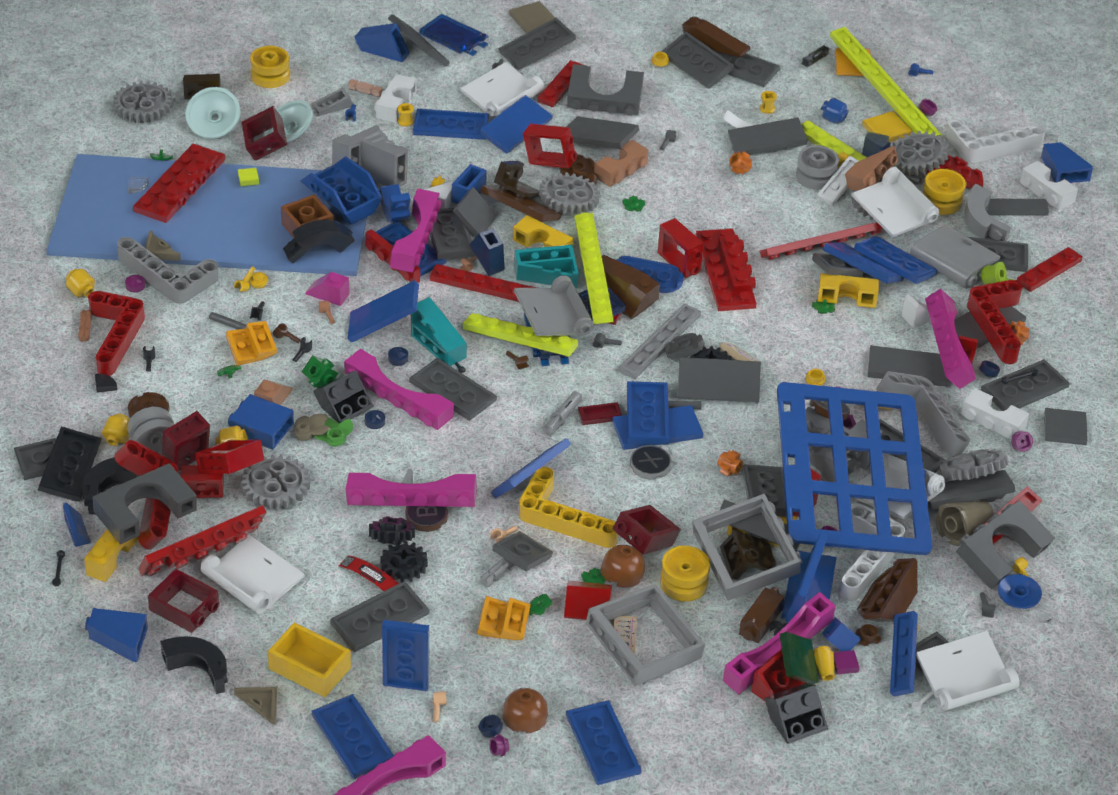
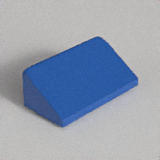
M67 502L63 503L64 519L74 546L90 544L91 541L81 514Z

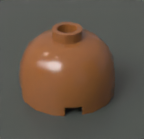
M629 545L613 546L606 552L601 564V574L604 579L609 583L610 580L616 582L618 587L636 586L640 583V579L643 578L645 571V561L642 554Z
M516 689L505 699L502 708L503 721L508 728L515 732H518V730L526 731V733L536 732L545 726L547 722V701L535 689Z

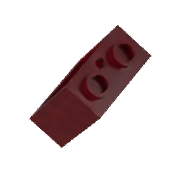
M274 106L241 122L246 150L254 160H259L287 145L283 119ZM273 128L274 132L254 142L255 136Z
M195 411L164 430L162 456L173 461L177 465L178 471L181 470V466L190 465L196 461V452L209 448L210 424L198 411Z
M652 505L620 512L612 528L614 532L643 555L672 547L681 531L678 526Z
M176 568L148 595L149 611L190 633L197 627H201L205 619L211 613L217 611L220 604L218 590ZM180 590L203 601L190 615L168 604Z

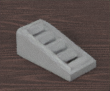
M343 87L311 103L319 116L349 108L353 104Z

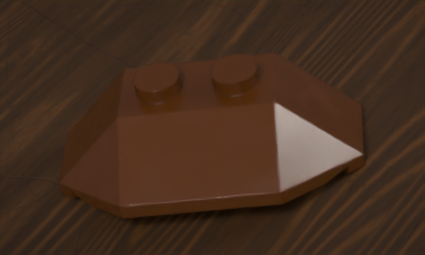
M916 558L897 559L893 563L894 566L885 570L872 583L856 609L863 619L894 622V615L907 611L918 592Z

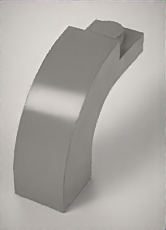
M975 184L968 194L964 210L965 221L968 227L979 238L985 239L989 236L994 240L1007 241L1011 227L992 218L985 210L989 205L992 192Z

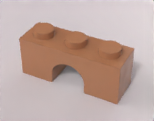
M634 140L629 141L620 149L619 160L605 156L595 163L594 173H596L597 179L609 187L620 183L628 175H632L639 168L646 166L649 149Z

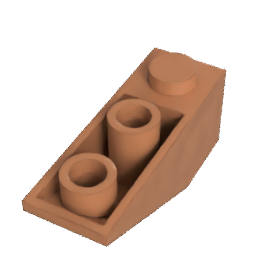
M891 146L855 163L845 173L848 189L859 191L876 184L884 176L885 172L898 162L895 146Z

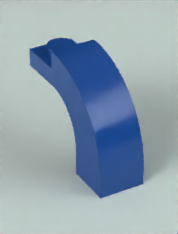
M399 184L380 187L379 192L382 195L380 203L386 220L394 222L409 219L411 200L409 193L401 194Z

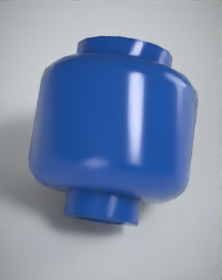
M831 98L829 101L825 100L821 107L823 118L834 124L842 123L849 112L847 104L836 98Z

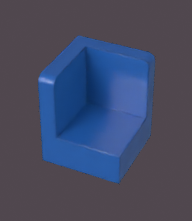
M836 617L821 633L840 651H851L860 641V638Z

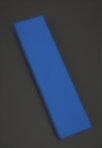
M915 611L894 615L890 694L892 696L914 693L918 614Z

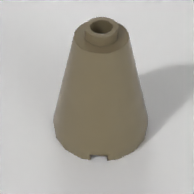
M986 501L948 502L939 506V512L935 514V525L941 537L945 536L950 540L947 543L958 545L965 535H973V531L980 524L986 523L993 516V509Z

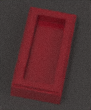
M618 402L578 407V414L582 425L612 422L613 417L622 416Z

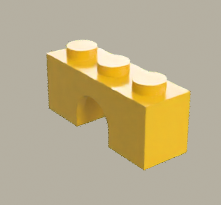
M528 215L513 226V241L527 248L534 243H543L544 247L572 245L573 247L572 237Z
M821 273L817 302H823V299H826L827 303L837 304L838 298L851 297L856 300V306L876 308L879 279Z
M106 529L84 558L86 575L106 582L117 568L116 561L120 550L128 553L138 540V537L119 544L110 531Z

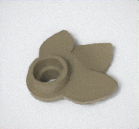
M314 414L310 418L307 416L298 418L293 430L294 435L298 440L306 441L311 439L313 435L327 433L331 429L329 426L324 425L327 421V415Z

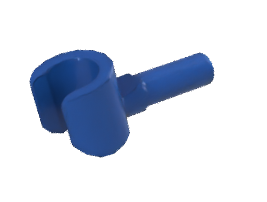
M913 63L908 74L909 76L916 77L918 73L933 74L934 71L920 68L917 63Z
M352 104L351 109L345 111L346 121L348 117H353V121H356L355 104Z

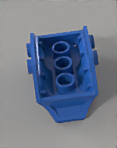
M347 156L318 173H310L300 181L328 203L333 214L341 215L343 221L348 224H354L374 214L382 199V195L370 173Z

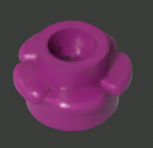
M497 734L496 737L490 739L489 747L492 755H500L502 757L509 751V741L501 734Z

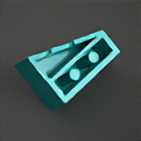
M572 245L514 251L513 265L517 280L552 285L557 277L568 276L574 287L578 288L579 272Z
M430 296L417 302V311L410 314L411 336L436 358L450 366L467 358L466 341Z

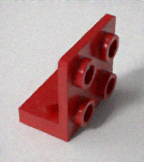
M197 465L181 466L180 476L197 495V498H224V474H199Z

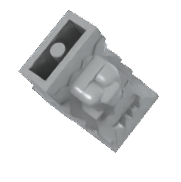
M375 125L353 136L344 134L332 140V165L347 156L367 170L374 181L386 186L399 184L400 187L407 184L408 149L396 146L393 141L388 140V137L380 130L379 126Z
M811 407L806 408L807 432L830 435L829 419L817 414ZM861 419L850 430L844 427V436L867 438L866 422ZM809 446L810 463L817 470L821 471L822 477L827 482H835L832 448ZM846 450L848 476L852 472L856 473L859 468L867 470L870 467L869 452Z

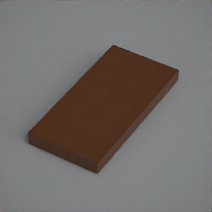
M482 185L481 193L540 222L557 221L561 218L562 213L549 209V207L528 197L525 199L519 198L511 190L504 191L500 189V185Z

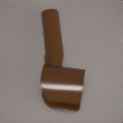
M573 169V174L582 175L585 178H589V183L594 182V185L597 184L596 173H586Z
M284 323L279 324L273 331V335L276 338L286 336L296 343H299L301 340L291 334Z
M510 351L506 352V355L515 361L518 369L529 367L526 362L529 361L527 355L518 357Z

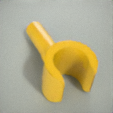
M251 266L243 280L235 281L234 288L241 287L239 292L249 290L250 284L248 281L256 268Z
M1023 557L1015 560V564L1012 566L1013 571L1017 574L1020 573L1021 575L1028 576L1025 570L1028 567V563Z

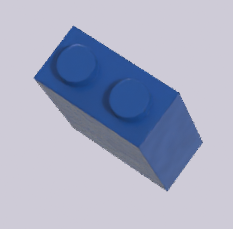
M249 394L240 403L239 408L229 416L228 425L229 427L239 426L246 431L248 440H261L262 446L273 450L294 425V414L292 409Z

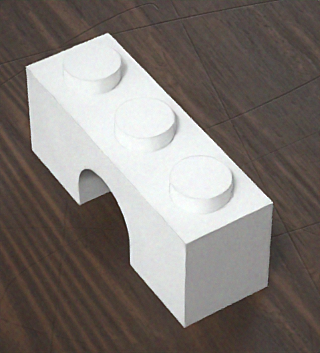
M396 74L389 81L386 90L382 91L380 99L376 100L374 104L376 118L396 123L399 118L398 106L403 101L410 102L416 94V79Z
M1036 161L1022 168L1020 183L1033 191L1037 196L1046 199L1051 206L1060 211L1075 203L1078 188L1065 179L1060 182H1050L1051 169L1041 162Z
M976 388L963 402L961 416L1006 438L1012 439L1014 433L1024 431L1027 427L1030 413L1012 405L1005 411H996L991 408L993 396Z

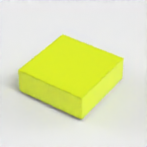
M257 168L238 169L240 186L259 184Z

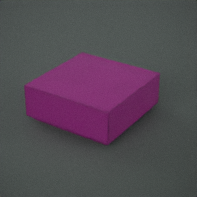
M854 650L834 652L836 674L859 672L860 667Z

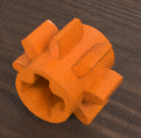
M739 151L734 153L729 160V166L732 167L731 171L736 174L747 173L752 167L750 155L744 151L742 153Z
M1011 321L1009 326L1021 345H1023V342L1029 339L1028 331L1030 328L1025 327V323L1022 321L1017 323Z
M729 450L728 453L723 452L717 462V465L721 468L720 473L727 477L733 474L737 475L743 467V461L739 459L741 454L734 450Z

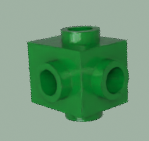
M314 355L311 356L301 371L310 379L308 382L316 388L334 380L339 373L333 368L334 363L330 360Z

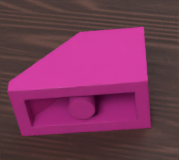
M330 272L315 280L305 294L341 306L350 294L349 277Z

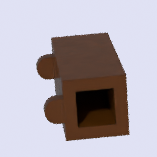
M765 587L742 618L739 635L743 636L744 639L759 644L769 630L770 623L775 621L782 612L785 596L779 593L777 587H772L771 589Z

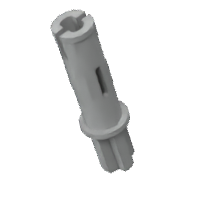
M573 391L561 407L550 415V420L543 427V430L546 432L545 434L553 435L560 426L565 424L566 418L582 400V395L579 392Z

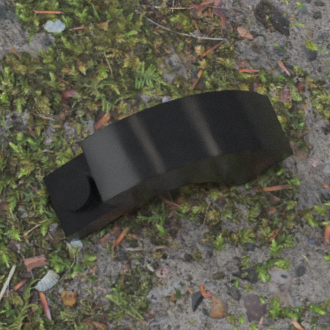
M321 219L305 223L292 232L295 238L283 247V250L288 260L294 264L308 250L315 246L329 245L341 253L355 240L350 230L342 223Z
M114 457L104 460L91 468L81 484L84 506H88L89 514L96 515L93 511V496L113 486L138 477V475L120 466Z
M190 636L173 637L160 641L161 654L168 671L187 666L200 668L209 675L216 694L225 692L224 683H228L226 675L227 663L224 654L217 646L207 640Z

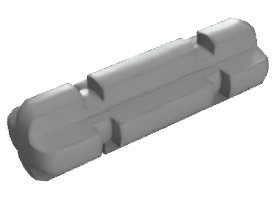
M502 558V561H498L488 572L480 577L481 584L489 587L506 573L507 569L513 567L514 564Z

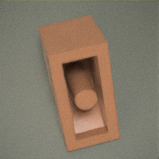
M264 379L254 391V395L281 405L293 388Z

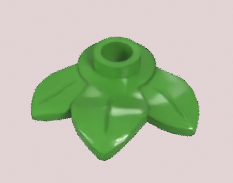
M327 417L324 425L329 426L331 429L325 434L313 436L318 440L326 441L330 446H340L345 443L346 436L353 431V423L351 419H346L339 424Z

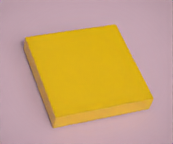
M894 111L865 119L862 122L863 127L868 132L889 136V143L897 141L898 137L904 138V134L910 136L911 132H913Z

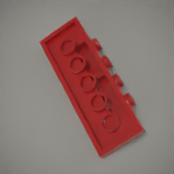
M193 143L133 205V212L167 223L186 204L189 198L195 195L196 191L205 184L206 180L215 173L216 169L225 161V154Z
M733 228L696 231L695 236L703 242L702 260L717 310L756 309L757 303L753 293V289L756 288L755 277H751L752 267L751 264H747L748 254L743 252V239H739L738 235H735Z
M263 505L145 555L138 570L142 576L146 574L153 576L159 573L161 568L166 565L169 569L175 566L179 569L186 566L189 560L194 558L200 560L206 557L208 552L212 550L218 552L228 547V543L233 541L239 543L245 540L249 533L259 528L258 526L263 522L267 512Z

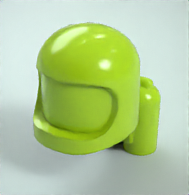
M1003 262L986 265L981 271V279L985 285L1013 280L1007 278Z

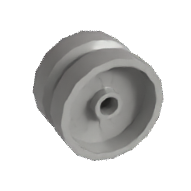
M820 145L803 148L798 156L797 181L809 189L821 190L837 171L839 163L837 153L826 146Z
M148 407L136 412L129 419L127 432L130 440H134L162 455L163 431L174 425V421L166 409Z

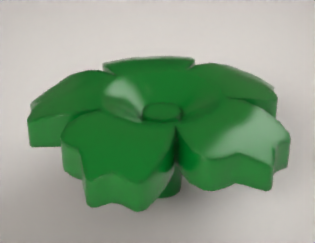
M160 149V152L157 154H150V157L154 160L166 161L173 159V155H166V153H163V149Z
M634 195L629 197V199L624 198L622 200L627 211L635 210L639 212L645 206V200H638V197Z
M818 299L816 302H812V307L818 310L820 314H827V311L830 313L835 312V304L827 303L826 299H823V302H817Z
M226 366L219 369L217 374L218 376L228 374V378H232V374L236 370L241 369V366Z
M594 567L589 570V573L583 571L581 574L582 581L599 584L607 582L602 574H599V568Z
M547 594L535 597L529 603V614L541 616V614H544L545 608L552 605V600Z

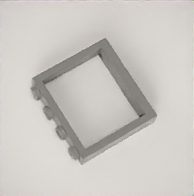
M765 494L692 521L693 533L702 551L708 556L710 567L727 601L801 573L800 564L803 562L800 558V553L798 551L795 552L792 546L794 544L790 534L786 535L783 530L785 527L781 517L777 518L775 506L771 501H768ZM762 513L787 563L733 583L708 533Z
M656 583L592 607L588 611L586 625L634 686L702 658L705 647L704 642L701 640L702 638L695 633L690 623L682 617L677 607L673 606L666 594L660 590ZM651 605L685 649L643 665L610 624L609 620Z

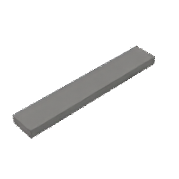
M684 303L618 367V371L636 379L665 351V347L669 342L672 344L674 342L673 339L680 336L701 316V311Z

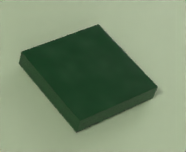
M789 632L781 633L780 642L786 677L808 684L819 683L812 640Z

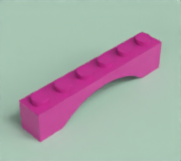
M417 188L413 198L412 215L416 219L418 227L410 235L395 242L391 253L390 268L413 272L415 266H419L421 255H423L425 250V244L428 243L429 234L432 233L433 225L441 209L440 193Z
M940 288L925 298L945 376L961 389L974 381L976 376L955 329L954 319L958 314L955 302Z
M361 348L344 361L345 373L356 370L365 389H369L376 393L378 397L388 400L395 407L408 412L410 416L420 419L427 426L439 430L454 417L453 402L439 394L415 392L395 384L382 373L377 364L376 357Z
M349 473L345 488L347 505L475 507L477 496L476 474H453L433 482L405 484L387 481L371 473Z
M822 593L816 594L769 641L754 650L740 653L727 663L724 668L723 682L740 695L753 684L754 672L781 649V633L789 632L811 639L833 620L836 605Z
M427 735L422 739L416 740L407 749L397 752L394 757L385 763H380L366 775H361L355 782L341 788L334 795H373L379 789L400 780L428 778L446 766V751Z

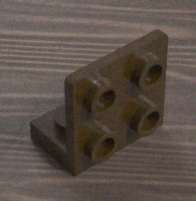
M220 74L184 75L183 77L184 99H191L203 89L220 87Z
M500 162L494 183L500 185V189L504 191L511 190L515 192V196L522 199L539 196V190L518 181L523 174V162Z
M734 530L720 545L731 579H739L749 567L766 571L777 566L770 544L765 539Z

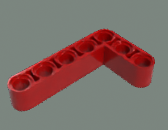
M1007 280L972 287L967 302V308L1000 360L1005 364H1015L1017 362L1021 343L999 309L1019 304L1023 285L1017 280Z
M93 291L88 295L91 315L116 320L95 357L98 374L111 376L117 370L145 320L144 303L138 298L103 291Z
M128 440L114 455L116 462L120 466L138 476L169 463L178 473V467L173 461L134 440ZM146 498L139 530L140 536H138V541L142 547L148 550L153 549L166 537L171 510L164 502L158 499Z

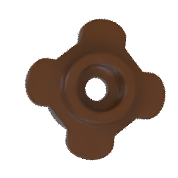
M865 624L855 632L860 638V644L863 646L881 642V637L878 636V629L874 625Z

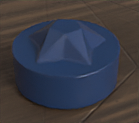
M403 347L390 349L388 352L389 362L395 366L406 364L408 362V351Z
M984 360L979 370L987 377H997L1000 367L991 361Z
M379 410L367 412L365 414V425L370 429L382 428L385 425V414Z
M488 715L480 721L478 728L484 737L492 738L501 732L503 724L497 715Z

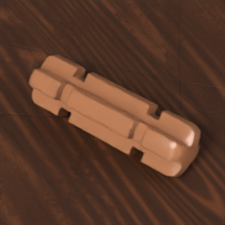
M351 79L348 83L349 89L354 91L357 89L358 92L369 95L373 94L376 97H380L383 91L381 86L375 85L374 87L373 84L362 81L358 82L355 79Z
M82 310L80 312L78 336L79 341L87 342L90 339L92 315L90 310Z

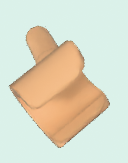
M513 526L505 531L498 528L491 531V539L493 540L497 537V543L507 537V535L517 531L518 528Z
M445 691L433 694V722H439L440 705L447 704Z

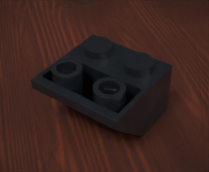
M356 370L345 373L313 390L321 408L339 424L374 407Z
M802 684L764 698L769 717L787 744L828 729L816 685Z

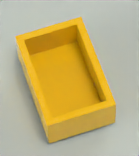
M294 622L268 650L269 670L326 698L351 669V650Z

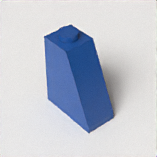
M397 23L363 27L354 37L360 51L398 62H403L410 53Z
M1062 142L1043 145L1041 159L1045 166L1051 169L1050 176L1054 182H1060L1064 179L1069 183L1090 181L1093 171L1091 164Z
M93 608L91 616L86 618L85 630H88L89 639L132 662H137L148 630L147 616L141 613Z

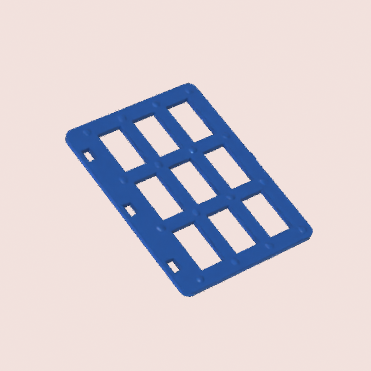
M790 382L780 383L777 387L787 532L790 534L793 543L814 545L819 534L822 533L828 536L825 546L928 555L933 546L925 487L926 474L925 470H923L915 399L907 394ZM805 399L827 401L830 435L807 432ZM841 403L864 405L867 438L844 436ZM784 404L790 405V412H784ZM878 407L900 409L904 442L881 440ZM809 446L832 448L835 482L811 480ZM846 450L869 452L872 486L849 484ZM883 453L905 455L909 489L886 487ZM788 457L794 458L795 465H788ZM813 494L836 496L839 531L816 529ZM850 497L874 500L877 535L854 533ZM888 501L911 503L915 538L891 536ZM792 511L799 512V520H793Z

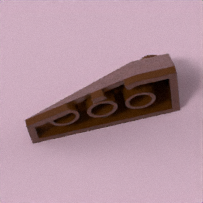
M690 17L682 24L683 33L688 32L714 51L742 57L751 50L750 46L707 20Z
M606 255L601 256L609 297L611 296L616 307L622 308L621 312L624 315L633 319L659 299L660 284L649 275Z

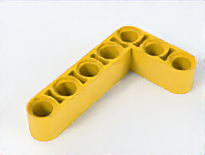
M541 467L534 473L519 500V518L522 521L602 547L611 548L617 544L618 534L612 530L615 521L549 501L548 498L554 488V471L549 467Z

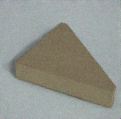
M149 231L145 247L160 260L181 261V254L179 252H175L168 243L156 237L153 231Z
M234 687V695L272 725L276 724L277 687Z

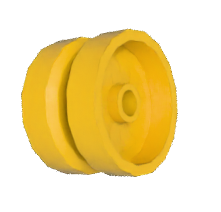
M270 45L257 48L251 53V79L256 85L262 88H278L289 81L290 58L285 49Z
M949 169L933 170L925 178L923 194L939 209V215L954 214L962 207L966 181L956 171Z
M688 545L669 549L662 559L661 589L670 598L682 602L701 598L708 588V576L710 573L708 556L702 550Z

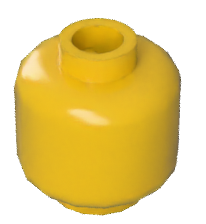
M73 269L67 274L66 288L76 297H88L94 291L95 279L86 270Z
M117 413L107 418L102 429V435L108 444L117 446L128 441L127 424L129 418L127 416Z
M235 425L220 429L218 437H215V443L217 445L228 440H248L246 431Z

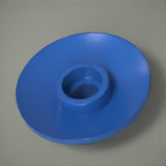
M1013 574L1004 577L1000 581L998 594L1006 604L1019 609H1027L1036 606L1040 602L1042 589L1034 579L1021 574Z

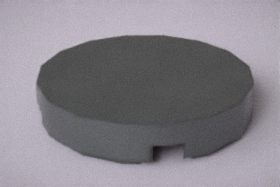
M696 333L683 334L673 339L674 343L670 344L669 342L665 347V352L669 359L687 358L696 354L704 347V340L700 334L698 336Z

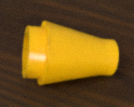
M828 646L815 648L813 650L815 663L822 680H833L835 678L834 652Z

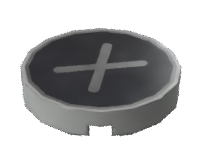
M641 446L636 448L631 454L630 467L633 469L634 474L641 478L653 480L659 476L662 478L670 472L671 456L665 449L659 446Z

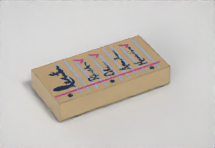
M619 616L614 618V629L635 654L637 617Z

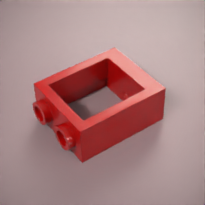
M530 123L523 132L529 164L569 169L573 162L576 161L577 152L574 149V138L570 127ZM540 138L560 140L563 153L543 151Z
M676 218L660 224L657 253L669 264L676 266L685 278L698 274L701 271L703 242ZM678 245L685 250V255L677 249Z
M228 440L195 453L199 474H231L264 461L261 440Z

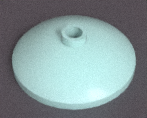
M209 87L199 91L191 98L186 108V121L190 129L196 135L205 139H218L228 135L237 126L241 115L237 98L230 91L220 87Z
M291 101L276 109L283 119L287 143L299 138L311 124L313 110L307 102ZM273 128L263 132V135L266 136L274 132Z

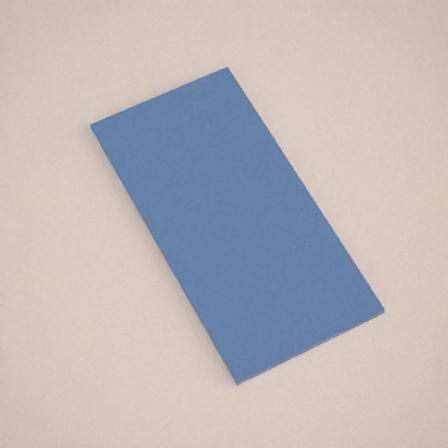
M77 154L47 247V255L119 260L117 242L120 238L131 237L143 247H146L148 233L153 231L156 237L163 239L171 246V249L181 254V261L162 260L167 264L197 265L203 260L213 259L218 263V267L250 269L253 266L256 268L255 270L314 274L334 272L344 276H357L367 217L354 224H348L342 220V223L353 232L352 236L355 240L343 252L340 253L329 245H319L308 250L293 264L288 260L283 250V247L294 238L281 224V206L315 194L300 181L310 173L315 174L322 170L221 164L215 173L206 180L205 184L196 191L195 195L191 196L186 204L167 223L133 212V205L176 160L161 161L147 158ZM257 168L259 184L240 186L238 169ZM316 195L318 199L331 212L330 205L326 203L323 199H321L318 195Z

